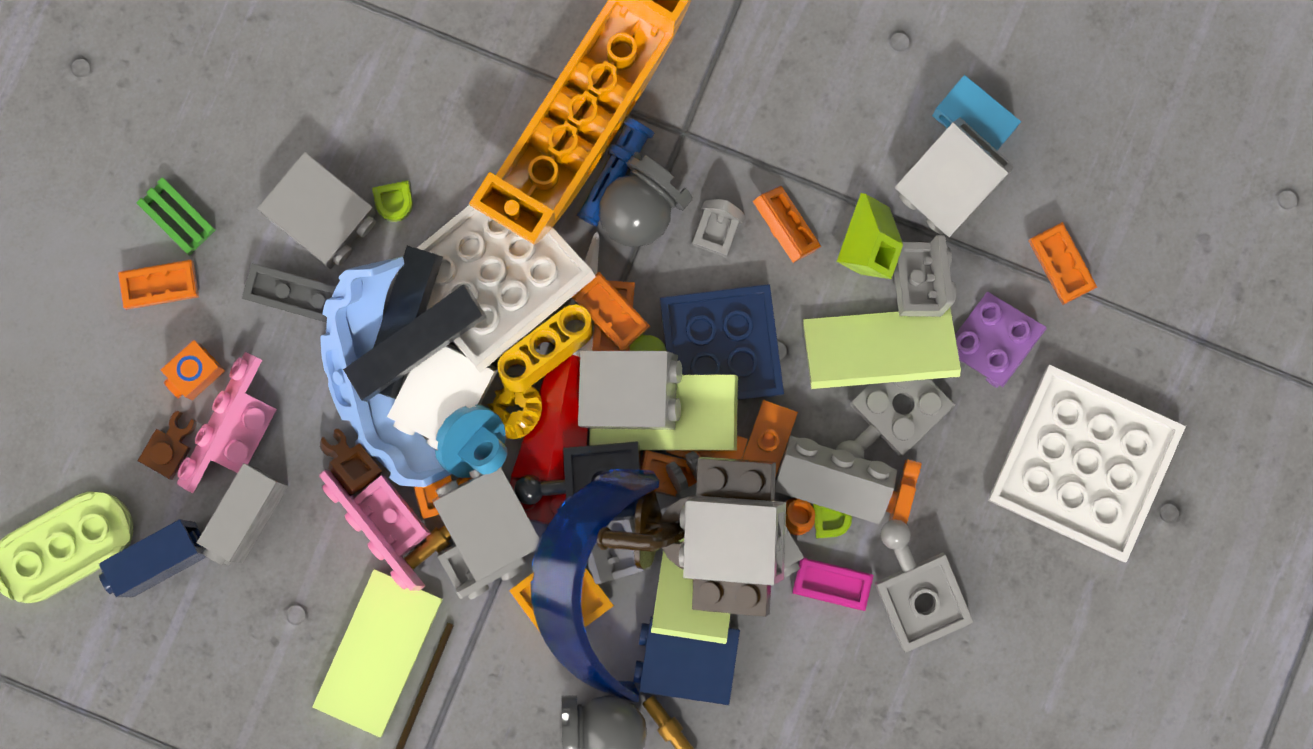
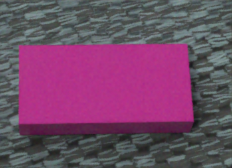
M803 558L799 561L800 569L797 570L792 594L861 611L866 610L874 575L808 558Z

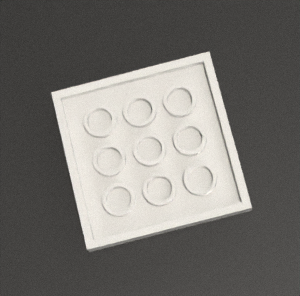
M470 205L417 247L418 249L443 256L426 310L464 284L469 287L487 318L453 341L479 372L488 367L596 277L589 266L553 227L534 245Z
M1048 365L988 501L1121 562H1127L1186 426L1052 365Z

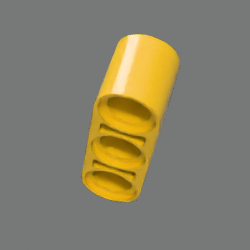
M577 304L566 306L507 350L498 361V372L504 387L513 392H522L528 389L586 345L593 334L591 316L588 310ZM572 320H580L585 323L584 328L578 332H570L565 327ZM543 342H550L555 345L553 352L548 355L539 354L536 352V349ZM519 364L526 368L525 372L519 377L513 378L506 374L512 365Z

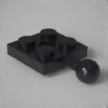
M636 441L563 448L565 479L541 481L534 475H524L517 480L514 487L518 500L526 505L539 502L543 496L566 494L567 522L569 525L635 519L637 501L640 494L643 493L640 444ZM600 474H610L614 478L613 487L604 493L597 492L594 489L596 477Z

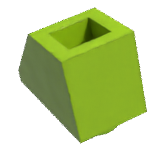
M860 193L836 262L860 275L892 279L903 247L890 207L865 193Z

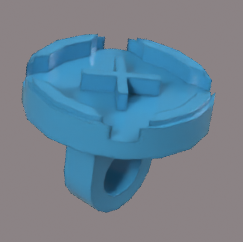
M475 405L476 407L471 408L464 406L457 409L445 419L438 430L436 437L438 451L435 449L436 458L446 471L458 478H472L469 472L473 469L483 475L491 474L497 471L506 460L508 453L507 447L504 445L506 439L505 425L496 413L483 405Z

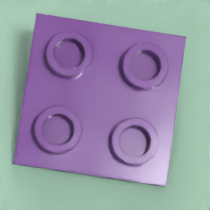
M987 291L955 334L959 360L987 377L985 380L996 388L999 385L1004 387L1047 328Z

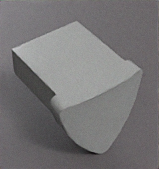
M706 200L701 207V210L704 212L692 245L727 257L738 225L744 223L745 215L738 207L727 200Z

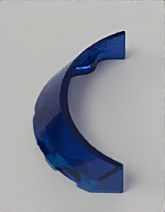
M615 468L599 475L600 478L584 486L573 496H569L557 509L556 515L549 523L545 532L542 533L535 550L532 562L534 577L530 582L532 608L540 633L557 660L570 673L587 685L638 703L640 694L632 681H617L599 661L587 637L581 609V590L584 572L590 554L597 542L599 530L607 527L624 508L636 499L659 488V479L651 470Z

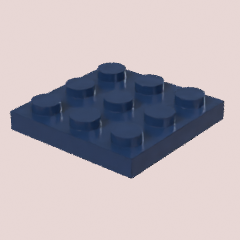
M770 284L660 298L666 351L678 355L677 361H680L682 364V375H737L738 401L784 395Z

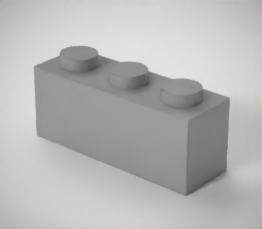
M790 436L777 474L775 492L881 525L895 487L897 469L891 468L881 461L855 458L852 453L846 450H834L821 446L808 438L799 439Z

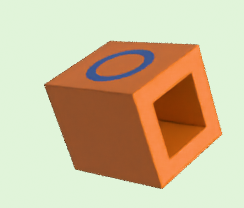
M193 340L168 362L161 371L167 377L163 383L178 399L183 395L193 401L223 374L225 369L201 343Z

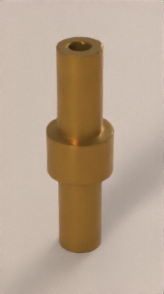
M445 525L440 529L435 527L425 537L427 540L404 558L413 570L434 552L440 553L450 545L449 540L452 537Z
M654 695L642 703L659 726L657 731L665 742L670 741L675 749H694L681 732L684 729L675 716L671 718Z

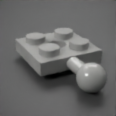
M931 379L870 384L850 403L870 426L854 441L847 440L840 443L836 450H846L852 453L855 458L864 459V451L881 436L902 457L955 404ZM905 395L911 400L912 409L909 414L902 415L894 410L892 402L895 396Z
M890 520L881 529V540L886 547L895 551L902 570L874 583L901 648L906 653L974 622L946 555L942 552L916 564L907 545L911 537L908 525L901 520ZM922 593H930L933 597V605L926 612H918L914 606L915 599Z

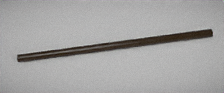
M447 622L396 749H404L454 627L449 622Z

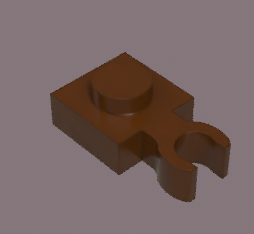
M175 411L170 417L167 433L159 429L155 430L137 460L170 480H173L191 449L183 444L182 441L197 426V421L191 419L186 428L180 429L178 427V419L183 414L180 411Z
M336 428L333 437L338 441L337 445H331L324 437L321 438L320 449L325 455L334 458L329 462L328 469L350 496L381 476L382 470L359 443L350 449L346 443V436L340 429Z

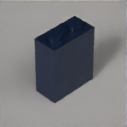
M179 519L98 563L103 572L99 574L103 587L109 594L114 593L115 597H135L205 559L206 556L203 555V552L206 548L197 543L201 536L199 528L193 521Z
M650 616L649 624L642 623L639 645L646 646L644 661L636 660L633 683L640 684L639 692L723 705L730 704L740 635L739 629L729 628L727 642L723 644L651 633L652 616Z

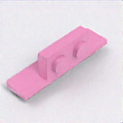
M245 352L242 358H238L234 362L229 374L231 379L225 391H221L215 398L212 406L214 412L208 424H204L196 435L195 444L197 445L190 458L187 457L182 462L178 470L179 479L177 484L185 490L194 493L210 460L236 473L239 472L243 463L249 464L277 410L246 394L262 362L261 359Z
M324 470L320 473L319 477L325 483L322 486L325 494L333 502H340L346 509L347 513L344 515L346 520L356 531L360 532L362 530L370 540L367 545L371 552L379 560L385 559L391 566L393 571L390 574L394 581L404 590L408 588L410 591H420L424 588L425 584L407 564L403 556L427 537L430 531L386 476L381 475L355 497L347 493L331 471Z

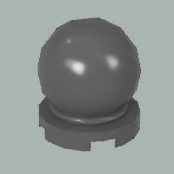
M636 151L627 162L631 175L618 177L607 186L599 207V219L602 229L612 240L628 247L650 245L660 238L671 221V208L683 211L693 199L686 188L679 192L669 183L674 178L671 173L646 155L642 159V156Z
M577 695L562 696L563 749H643L645 747L647 737L645 718L638 708L628 700L605 695L593 698L586 705L582 706L581 704L577 705Z

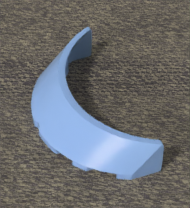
M402 256L345 270L338 277L340 281L332 298L326 300L322 313L327 317L326 334L320 336L321 354L332 399L341 419L350 421L357 433L358 439L355 443H360L370 456H374L391 472L388 478L398 485L426 487L451 475L440 465L435 455V449L426 443L427 440L423 435L417 432L414 435H409L393 426L395 421L387 416L396 399L378 393L367 402L361 401L343 370L373 349L383 320V310L388 289L399 269L405 264Z

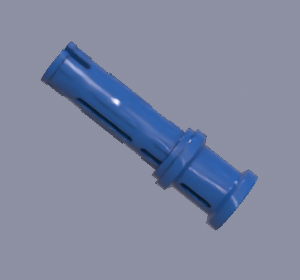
M628 117L624 120L625 127L616 144H611L608 148V154L610 155L608 162L595 182L581 210L576 215L595 227L599 225L600 201L607 186L618 177L626 175L629 169L627 162L636 151L640 153L647 139L653 138L655 134L645 125Z

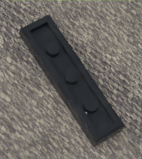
M407 245L403 256L405 264L398 271L374 347L426 311L443 256ZM404 376L379 394L396 399Z
M463 284L343 370L361 401L367 402L487 318L469 287Z

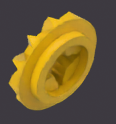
M530 386L522 392H513L504 387L502 390L494 391L496 397L493 403L487 405L490 410L500 417L505 425L506 438L518 439L532 431L538 423L542 411L541 397L536 388ZM517 404L523 411L518 410L510 414L505 409L508 406Z

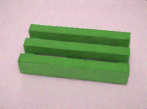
M162 177L157 182L158 184L154 188L151 187L146 192L147 195L143 199L140 198L136 203L190 256L216 230ZM166 191L204 230L198 234L160 196L162 192ZM153 201L194 239L190 244L150 206Z

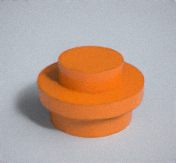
M797 498L787 500L785 526L789 533L792 535H803L810 531L815 523V510L809 502Z

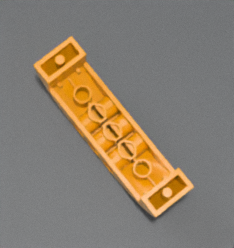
M608 0L497 174L488 173L469 205L534 245L538 243L552 229L575 199L623 125L625 118L632 111L669 48L691 0Z

